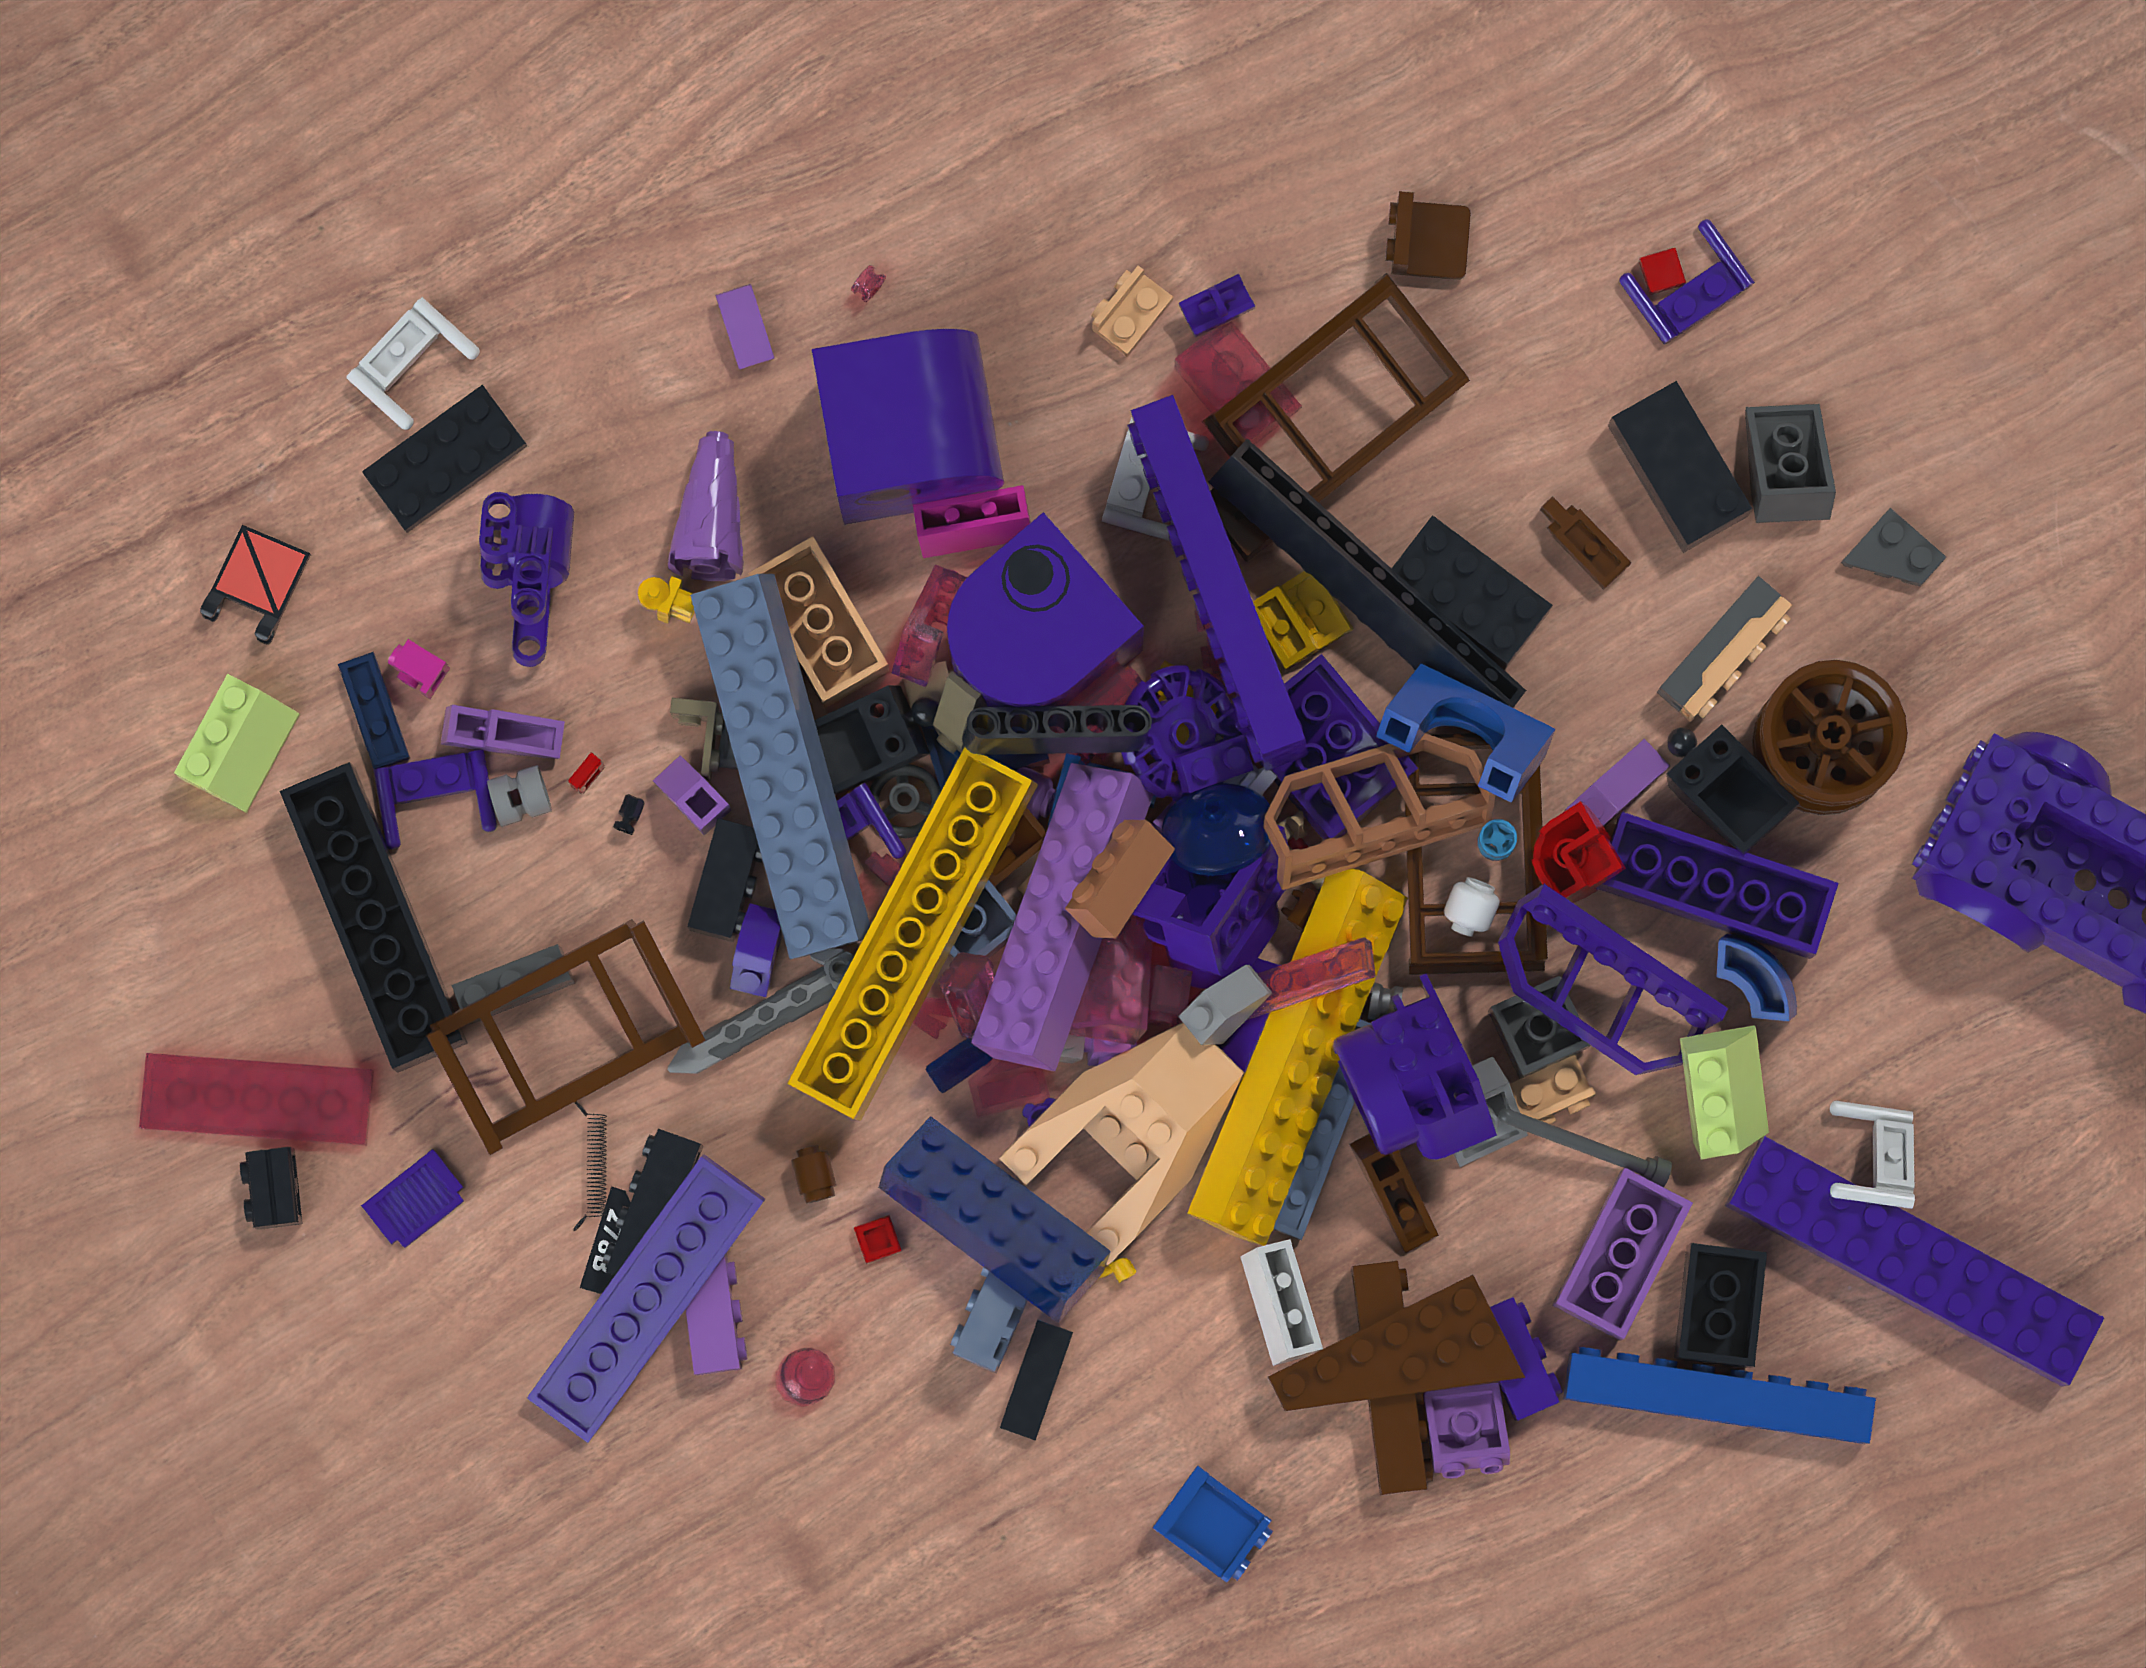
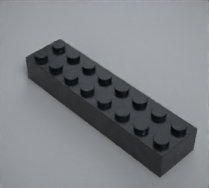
M348 762L281 790L280 794L392 1069L399 1073L437 1057L426 1035L432 1032L431 1024L449 1016L455 1011L356 768ZM462 1028L446 1035L453 1050L468 1044Z

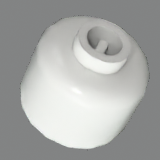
M1467 877L1465 882L1454 884L1444 908L1445 916L1453 922L1451 929L1470 937L1473 936L1474 931L1484 932L1489 930L1500 903L1499 898L1494 894L1495 888L1483 881Z

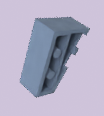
M1001 1249L998 1250L996 1256L989 1254L981 1272V1275L986 1277L981 1291L973 1290L965 1309L971 1312L965 1326L958 1325L950 1345L955 1347L953 1354L997 1374L1042 1268Z

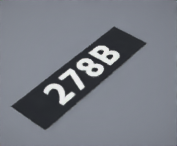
M611 1186L606 1202L607 1206L604 1208L607 1211L603 1212L607 1215L601 1217L580 1288L602 1294L614 1278V1275L605 1272L608 1265L602 1263L609 1242L616 1243L621 1229L616 1227V1222L622 1207L630 1206L631 1201L626 1190Z

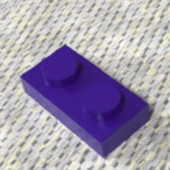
M1236 734L1173 757L1183 793H1192L1254 770L1244 734Z

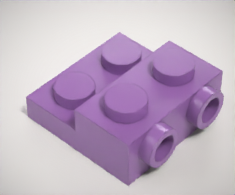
M1499 1382L1423 1392L1434 1473H1442L1444 1478L1452 1479L1463 1476L1467 1469L1480 1468V1471L1484 1474H1493L1503 1470V1465L1510 1464V1448Z

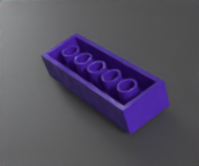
M1621 812L1610 842L1626 869L1596 887L1597 889L1808 959L1816 955L1838 888V882L1750 853L1743 855L1737 849Z

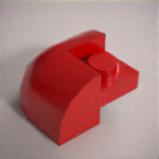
M1582 801L1550 820L1538 831L1540 834L1534 845V854L1531 860L1535 873L1542 885L1546 884L1572 903L1597 892L1596 887L1626 869L1609 841L1611 838L1604 826Z

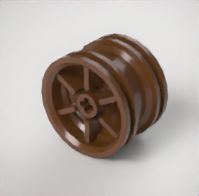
M1843 660L1818 661L1799 668L1785 678L1764 704L1754 726L1752 738L1753 756L1800 803L1796 808L1797 810L1817 815L1840 814L1857 808L1870 799L1898 769L1905 753L1907 742L1906 715L1900 699L1888 682L1873 670L1860 664ZM1817 694H1824L1827 697L1828 703L1826 707L1818 708L1815 706L1814 697ZM1860 705L1863 707L1864 716L1861 719L1851 717L1850 709L1852 706ZM1790 719H1795L1799 722V732L1791 733L1788 731L1787 722ZM1828 727H1832L1833 732L1838 731L1840 734L1835 743H1831V738L1825 740L1823 736ZM1862 742L1872 744L1873 752L1870 755L1865 756L1859 752V745ZM1798 756H1804L1809 761L1807 769H1799L1796 766L1795 760ZM1833 768H1842L1846 774L1845 778L1839 781L1835 780L1831 775Z

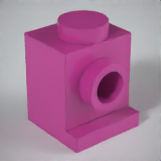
M409 639L404 646L399 644L393 650L388 660V664L399 671L397 675L399 680L413 689H416L418 684L422 686L420 688L421 693L428 699L432 698L450 670L445 661Z

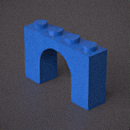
M1420 664L1386 707L1376 737L1410 753L1423 735L1432 728L1455 726L1469 730L1483 738L1493 750L1487 759L1478 787L1512 803L1546 757L1555 728Z

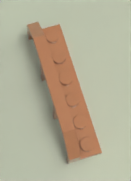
M1425 733L1410 753L1392 744H1387L1285 776L1264 819V829L1279 857L1276 879L1281 889L1292 888L1481 828L1487 822L1492 821L1496 795L1480 787L1481 793L1468 794L1457 801L1441 806L1433 805L1425 810L1398 758L1425 751L1467 766L1478 785L1484 767L1475 751ZM1385 763L1412 815L1398 816L1390 822L1372 828H1360L1335 778ZM1322 782L1349 835L1337 839L1329 838L1318 845L1302 850L1294 849L1290 851L1276 824V820L1290 792Z

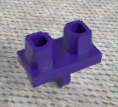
M1237 274L1179 302V307L1196 338L1255 309V304L1249 296L1240 275Z

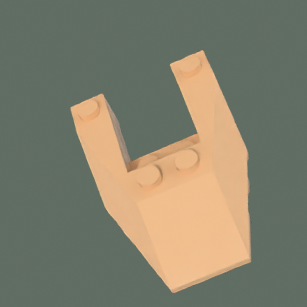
M1182 1022L1148 1039L1146 1042L1084 1071L1004 1151L999 1159L1027 1185L1084 1128L1136 1179L1085 1231L1081 1238L1099 1258L1109 1265L1192 1179L1244 1071L1216 1044L1201 1045Z

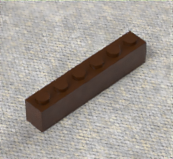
M1398 1261L1351 1267L1359 1331L1406 1308L1404 1307L1402 1292L1409 1291L1406 1268L1399 1269ZM1422 1392L1368 1400L1380 1495L1427 1490V1482L1433 1481L1431 1459H1423L1422 1443H1428L1426 1421H1419L1417 1405H1423Z

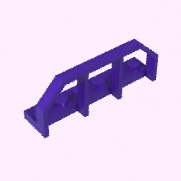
M1546 884L1518 900L1498 940L1512 991L1515 995L1634 1075L1683 1065L1681 1049L1677 1056L1644 1063L1617 1044L1643 989L1653 995L1659 1004L1671 1007L1685 1017V1020L1692 1025L1687 1037L1703 1034L1704 1030L1721 1022L1728 1010L1726 1006ZM1527 911L1532 914L1536 921L1551 926L1560 932L1566 941L1573 945H1578L1552 999H1549L1527 983L1514 940ZM1588 953H1591L1600 964L1610 966L1622 974L1624 979L1631 984L1607 1036H1604L1562 1007Z

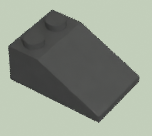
M1820 404L1746 407L1745 419L1750 488L1756 523L1830 520L1836 489Z

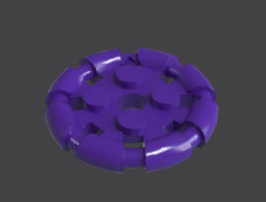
M1175 665L1159 669L1151 673V679L1147 682L1140 681L1124 704L1141 706L1151 716V728L1143 747L1138 751L1121 752L1125 765L1130 764L1134 775L1141 780L1144 788L1159 798L1163 799L1169 796L1175 802L1193 801L1210 794V789L1215 785L1220 786L1224 783L1222 781L1192 793H1183L1179 777L1178 781L1171 782L1172 772L1177 771L1173 759L1174 756L1213 743L1216 740V735L1227 738L1240 734L1234 729V724L1238 722V718L1234 710V704L1231 703L1227 696L1226 687L1216 677L1204 670L1197 669L1192 671L1186 665ZM1188 685L1194 690L1193 697L1186 696ZM1162 691L1167 699L1159 702L1155 694ZM1214 703L1218 709L1216 715L1210 708ZM1129 722L1124 725L1131 732H1140L1135 723ZM1181 723H1184L1189 730V738L1184 744H1181L1176 737L1177 728ZM1150 752L1155 761L1147 765L1143 756Z

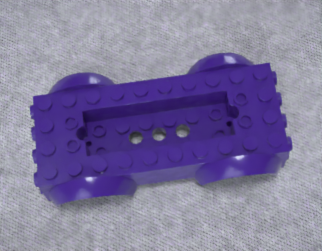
M2022 732L2007 738L1994 733L1987 742L1980 740L1976 748L1972 749L1962 769L1968 772L1962 773L1946 797V801L1951 803V805H1945L1930 827L1929 833L1934 835V837H1929L1926 843L1920 847L1911 864L1917 867L1912 879L1916 880L1919 895L1950 907L1985 925L2017 944L2027 953L2042 945L2049 947L2121 986L2124 1005L2146 1014V924L2142 920V911L2146 908V814L2113 797L2110 779L2103 766L2090 753L2074 743L2058 736L2041 732ZM2088 870L2095 876L2096 883L2092 890L2083 891L2076 886L2074 877L2078 871ZM2119 890L2125 894L2127 898L2125 908L2116 909L2110 905L2108 901L2110 891Z

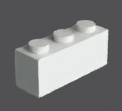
M1288 1239L1257 1247L1240 1256L1272 1365L1275 1366L1305 1358L1322 1350V1343L1291 1240Z

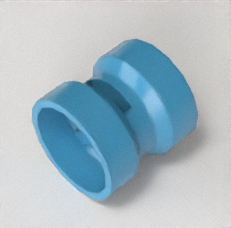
M1503 819L1489 821L1482 827L1478 836V849L1486 859L1491 861L1504 860L1515 848L1517 833L1515 828Z

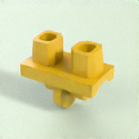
M671 576L668 586L661 578L651 577L640 584L638 588L640 603L649 610H657L659 621L668 624L672 616L690 624L695 613L690 596L692 593L682 590L681 579Z

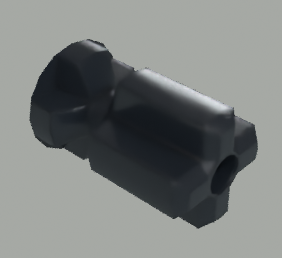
M630 794L625 795L619 810V814L623 819L622 821H615L613 828L633 835L635 829L631 822L639 820L645 805L643 799Z

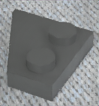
M1889 508L1841 563L1845 567L1864 569L1875 572L1874 574L1878 576L1897 578L1904 583L1920 587L1945 560L1946 556L1894 510Z

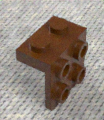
M1399 191L1397 203L1390 202L1388 224L1395 225L1394 239L1387 238L1385 261H1392L1391 274L1455 280L1464 278L1467 267L1470 209L1467 206L1413 202L1414 192Z

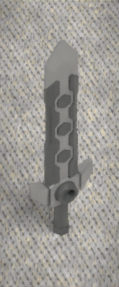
M836 948L810 955L812 960L824 967H820L778 990L774 995L736 1016L707 1029L702 1033L706 1040L705 1042L693 1048L688 1042L681 1045L668 1066V1071L670 1073L698 1074L741 1051L743 1047L783 1025L794 1022L830 1002L854 956L852 953Z

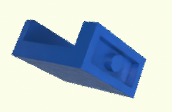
M1199 1466L1194 1469L1153 1526L1154 1530L1225 1582H1228L1231 1577L1237 1581L1251 1563L1245 1558L1253 1546L1261 1549L1273 1532L1268 1527L1272 1521L1269 1517L1240 1498Z

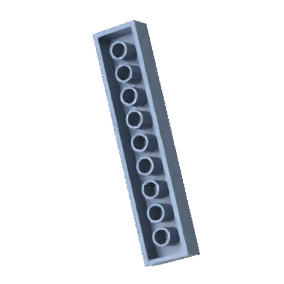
M756 574L691 594V600L789 958L805 957L861 941L870 927V922L775 575Z

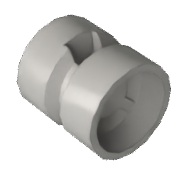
M538 765L517 771L516 778H511L506 774L487 780L490 797L501 827L520 822L523 814L526 813L533 818L552 812L547 789ZM514 789L519 790L522 800L521 804H513L510 791Z

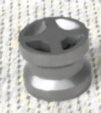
M1374 983L1371 989L1367 1019L1376 1020L1383 1015L1395 1011L1391 996L1398 994L1402 1000L1403 987L1395 986L1392 989L1383 988L1379 983Z

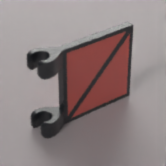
M242 525L211 591L202 603L200 612L203 618L215 622L219 617L226 598L264 614L255 630V636L259 642L266 645L271 644L280 619L311 554Z

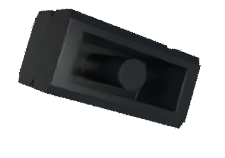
M281 1147L245 1152L246 1161L240 1162V1175L242 1184H249L250 1199L244 1200L246 1221L253 1222V1228L255 1229L303 1224L295 1149L292 1147Z

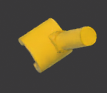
M1120 1258L1103 1268L1082 1273L1080 1276L1082 1282L1085 1283L1114 1273L1120 1283L1136 1274V1269L1129 1259Z

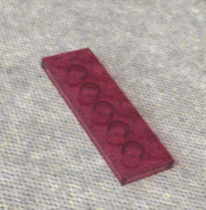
M146 1053L139 1128L144 1130L367 1146L374 1071L372 1069Z

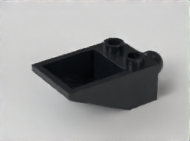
M888 685L814 720L834 794L842 793L929 755V749L918 725L923 727L933 725L939 706L938 702L931 697H921L913 703L910 709L901 686ZM876 705H883V715H881V713L878 712ZM892 738H896L899 741L900 746L898 750L893 746Z
M1722 724L1698 746L1697 738L1690 729L1677 728L1669 734L1667 739L1669 751L1674 756L1683 759L1666 773L1668 787L1695 815L1743 855L1800 805ZM1722 748L1727 751L1722 755L1717 754ZM1696 771H1699L1700 775L1698 778L1689 779Z

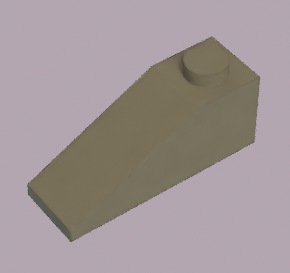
M953 671L947 677L933 723L939 735L936 740L952 754L956 750L962 753L965 747L962 742V734L970 712L976 708L987 707L982 695ZM974 728V731L981 735H985L988 732L984 728Z

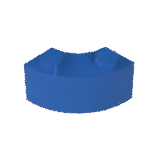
M1728 933L1721 937L1718 942L1716 977L1731 981L1743 991L1750 1003L1751 1017L1790 1021L1797 1015L1796 994L1791 979L1780 961L1765 947L1746 937Z

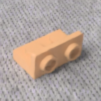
M1137 266L1132 273L1126 270L1114 286L1118 291L1110 301L1104 298L1091 315L1094 318L1092 330L1126 357L1130 355L1173 301V296L1144 275V269L1140 266Z
M1575 1054L1510 1083L1520 1113L1548 1124L1556 1121L1554 1114L1568 1109L1571 1115L1589 1107L1591 1104L1588 1099L1596 1094L1593 1087L1590 1088Z

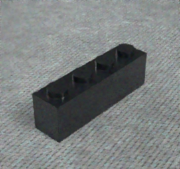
M659 1128L655 1136L649 1134L642 1152V1156L647 1157L643 1171H635L629 1187V1192L634 1193L629 1207H622L616 1222V1227L621 1229L616 1243L609 1242L602 1263L608 1265L605 1272L614 1276L617 1274L698 1162L704 1147L702 1144Z

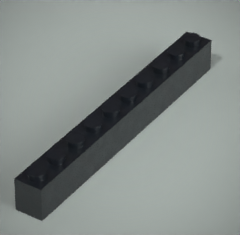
M1248 438L1208 481L1223 498L1231 502L1251 523L1255 524L1272 539L1277 547L1283 549L1306 573L1313 576L1334 598L1338 599L1354 613L1359 621L1367 625L1384 640L1389 648L1395 650L1414 670L1420 664H1423L1512 708L1515 707L1527 691Z

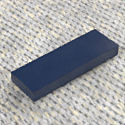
M371 652L339 663L338 666L373 769L387 767L410 759L375 653Z

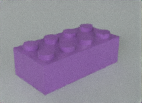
M1627 1168L1622 1169L1552 1306L1620 1341L1625 1339L1693 1202Z

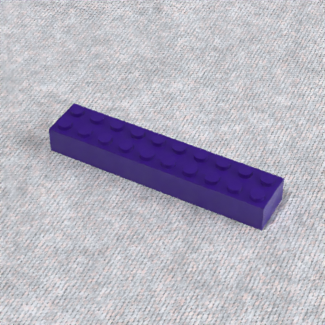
M1171 395L1130 410L1133 423L1127 426L1137 456L1145 455V457L1140 458L1145 478L1150 490L1158 489V491L1153 492L1158 512L1163 524L1169 521L1171 525L1166 527L1171 546L1176 558L1182 555L1184 557L1183 560L1179 561L1184 580L1189 592L1195 589L1197 591V594L1192 595L1195 608L1202 626L1208 623L1210 625V628L1206 629L1208 642L1215 660L1223 659V663L1219 664L1221 676L1228 694L1236 693L1237 697L1232 698L1234 710L1241 728L1249 727L1250 732L1245 733L1254 762L1262 761L1265 771L1308 756L1305 736L1174 396Z
M1766 1136L1759 1139L1725 1204L1727 1208L2062 1387L2071 1384L2104 1320L2103 1316L1899 1207L1832 1197L1830 1193L1832 1184H1856Z

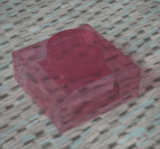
M874 852L865 861L866 867L889 888L901 869L900 864L887 853L881 857L877 852Z

